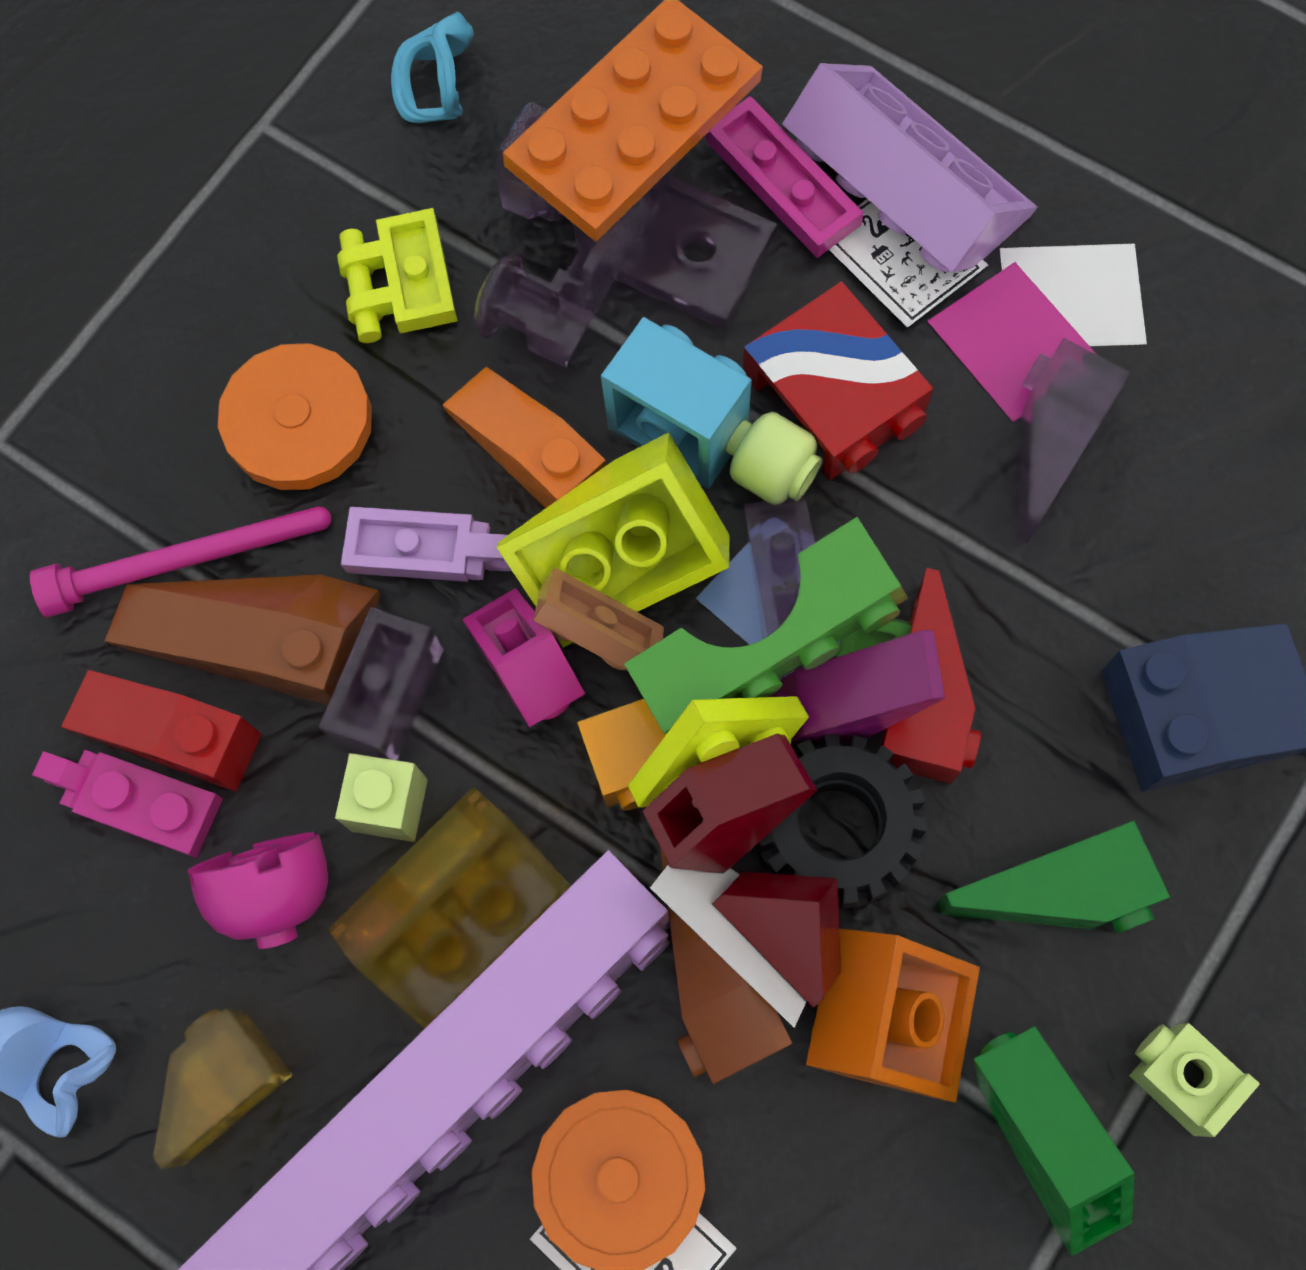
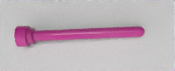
M317 506L78 571L73 566L62 568L60 564L56 563L31 570L30 585L40 612L44 617L48 618L73 611L74 604L83 602L85 594L325 530L331 523V514L326 508Z

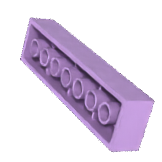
M608 850L178 1270H344L368 1246L367 1241L361 1235L371 1225L376 1228L385 1220L390 1223L416 1199L421 1191L415 1186L414 1182L425 1171L429 1174L436 1168L442 1171L468 1147L472 1139L465 1131L479 1117L484 1120L489 1116L493 1120L518 1097L523 1089L515 1081L532 1064L535 1068L540 1066L542 1069L551 1064L572 1042V1038L566 1031L584 1013L592 1020L600 1015L621 993L622 990L615 982L633 964L643 971L665 950L670 943L666 939L668 937L666 931L670 928L668 910Z

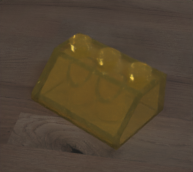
M473 787L363 894L328 931L353 965L425 1029L556 902L571 885L508 817Z

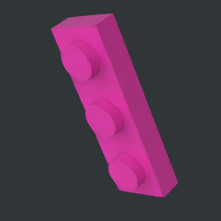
M751 96L735 106L706 134V142L816 258L862 225L864 212Z

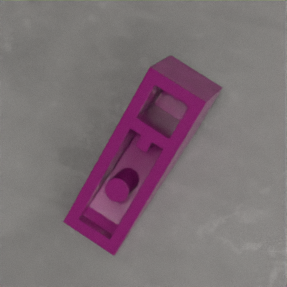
M920 630L830 659L813 669L806 670L802 668L796 670L780 680L783 684L782 687L770 696H797L809 716L807 721L791 739V746L794 751L798 744L809 739L813 745L821 744L824 735L839 734V742L850 743L853 735L869 738L945 699L934 630Z

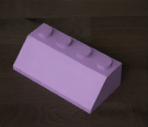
M820 63L782 123L783 126L797 137L795 142L811 159L818 162L825 161L838 173L836 181L842 188L856 197H866L880 209L877 215L883 224L896 233L902 235L907 233L922 246L920 250L921 256L930 265L943 272H956L976 266L1029 219L1038 208L872 66Z

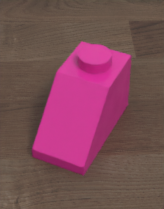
M514 588L462 620L511 701L530 728L541 720L552 719L560 715L569 707L571 702L583 696L585 692L551 631L533 621L535 611L520 592Z

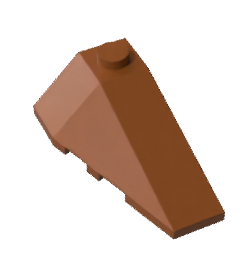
M321 574L127 584L104 641L112 646L341 709L381 593L377 589Z
M660 847L664 870L669 863ZM668 906L683 1024L688 1034L676 1040L694 1078L707 1072L712 1085L793 1044L777 1011Z

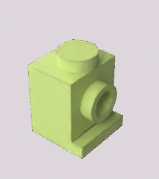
M1189 1023L1174 1025L1170 1029L1162 1024L1153 1030L1137 1048L1135 1055L1142 1061L1129 1075L1193 1136L1215 1137L1260 1085L1250 1074H1244ZM1189 1061H1192L1204 1073V1079L1196 1088L1190 1086L1184 1078V1067Z

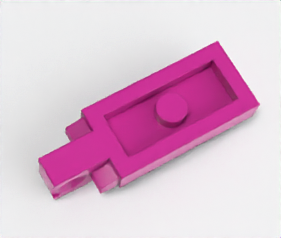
M84 750L77 764L43 751L32 774L49 784L66 789L59 804L73 809L72 812L196 859L223 798L215 793L102 752L95 754Z

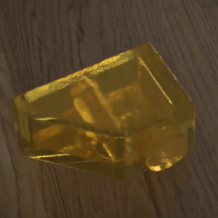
M226 1008L222 1012L219 1009H213L205 1013L185 1030L183 1035L187 1041L170 1054L153 1156L161 1169L184 1167L292 1076L291 1072L246 1012Z

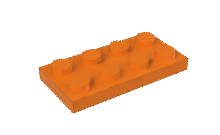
M664 0L503 152L504 167L597 242L761 81L763 66L679 0Z

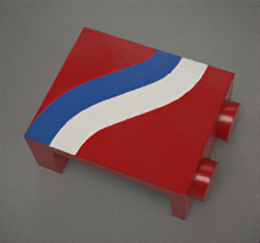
M842 281L744 346L743 370L746 376L751 379V385L758 391L767 384H770L808 432L815 437L817 443L826 452L822 472L829 481L844 470H847L850 474L861 470L875 458L879 451V446L894 436L898 440L907 438L919 429L927 419L926 410L933 387Z

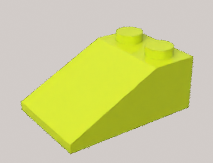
M668 432L613 460L500 540L497 544V549L535 606H537L541 585L555 567L638 612L728 569L730 535ZM557 638L562 647L574 643Z

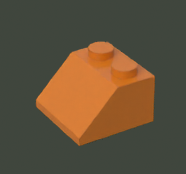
M839 928L841 972L824 999L818 1003L806 1065L849 1078L956 1103L980 967L899 935Z

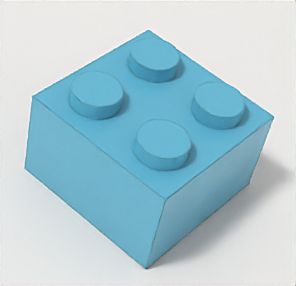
M643 317L601 374L608 429L638 447L669 432L698 482L709 489L732 456L726 452V447L732 434L743 420L749 422L751 379L746 376L744 370L736 362L725 356L717 355L714 358L693 346L689 337L676 327L671 325L660 327Z

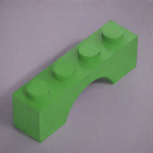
M858 517L798 554L801 578L796 603L784 623L768 637L747 646L734 648L719 647L707 644L683 628H680L624 663L664 734L668 733L692 700L770 697L782 687L783 684L779 679L780 677L803 664L806 670L825 663L841 650L838 642L860 628H862L865 634L871 633L885 626L899 615L900 610L897 605L908 599Z

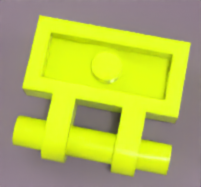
M433 208L376 220L380 239L378 241L364 243L363 234L358 229H347L340 233L339 238L342 250L337 255L340 274L348 281L350 297L346 300L348 319L356 325L360 342L373 343L381 339L382 334L379 321L385 315L394 314L400 334L458 321L439 227ZM385 268L389 286L373 289L370 275L377 269Z

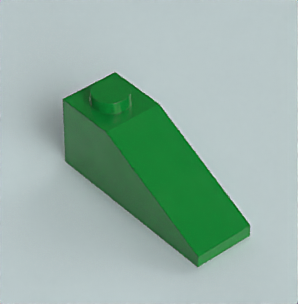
M1132 821L948 892L937 901V905L942 915L1081 929H1094L1111 922L1116 934L1154 920L1155 918L1150 906L1168 899L1170 896L1135 821Z

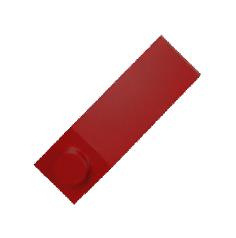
M926 568L917 590L910 619L912 625L910 634L920 630H934L945 699L885 729L880 746L883 745L894 753L890 762L897 768L905 763L913 775L952 784L961 772L962 767L972 769L979 749L981 731L971 729L975 705L940 572Z
M92 670L87 671L61 725V728L235 793L262 735L239 715L181 694Z

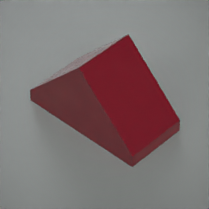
M742 872L712 904L814 1008L824 999L841 972L837 878Z

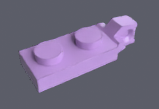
M350 507L341 559V566L346 573L468 582V579L483 580L485 569L489 571H512L497 549L498 542L507 535L489 534V523L474 521L472 515Z

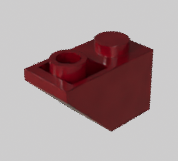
M775 734L687 768L643 810V813L671 868L724 874L813 795L817 789L787 737L782 734Z

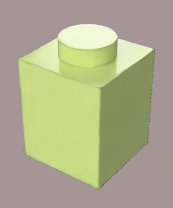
M349 753L335 819L351 832L415 842L428 779L415 763Z

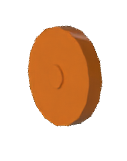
M310 343L281 344L254 355L231 376L219 400L218 429L228 454L254 481L279 490L312 489L338 478L360 457L371 434L372 405L357 371L338 353Z
M631 1090L593 1093L564 1109L542 1136L532 1168L534 1208L549 1239L575 1263L595 1270H645L673 1254L696 1225L705 1193L702 1153L686 1122L659 1099Z

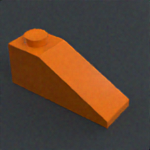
M488 367L481 370L442 405L444 410L545 509L606 466V460L561 417Z

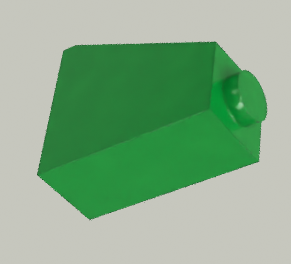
M1035 1026L1019 1035L1012 1032L1005 1033L990 1041L982 1049L981 1055L974 1058L978 1088L1063 1244L1072 1257L1132 1223L1135 1173Z

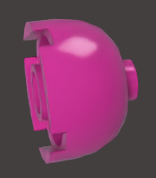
M304 832L252 844L253 849L234 856L229 851L200 862L188 869L194 900L203 919L217 933L231 939L256 938L259 949L276 947L298 937L296 925L315 915L326 896L328 872L319 833L314 835V832Z

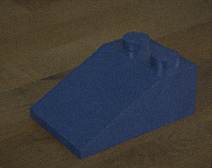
M1287 623L1185 634L1123 649L1101 671L1141 792L1306 752V672Z

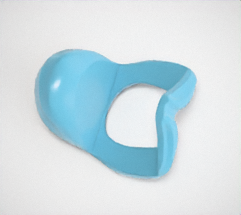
M458 11L407 39L397 50L391 73L392 95L399 114L409 122L426 123L451 120L463 114L462 106L459 103L458 91L455 88L456 76L453 57L465 51L474 37V31L472 26ZM413 59L436 60L441 108L417 109L410 82V69Z

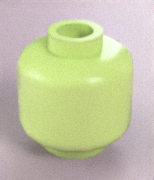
M769 412L760 416L753 424L743 420L732 434L726 447V452L733 456L730 466L731 478L740 486L772 505H779L789 498L797 502L813 482L823 461L822 458L816 455L817 442L815 437L775 412Z

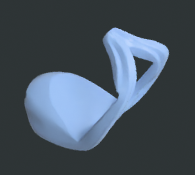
M17 1006L0 1010V1091L18 1100L30 1120L39 1129L55 1137H66L77 1118L78 1100L76 1091L81 1086L95 1081L107 1070L116 1053L114 1040L97 1027L66 1023L33 1008ZM67 1045L77 1046L85 1052L90 1060L62 1074L52 1092L56 1106L49 1104L42 1098L39 1090L42 1071L52 1055L59 1049Z

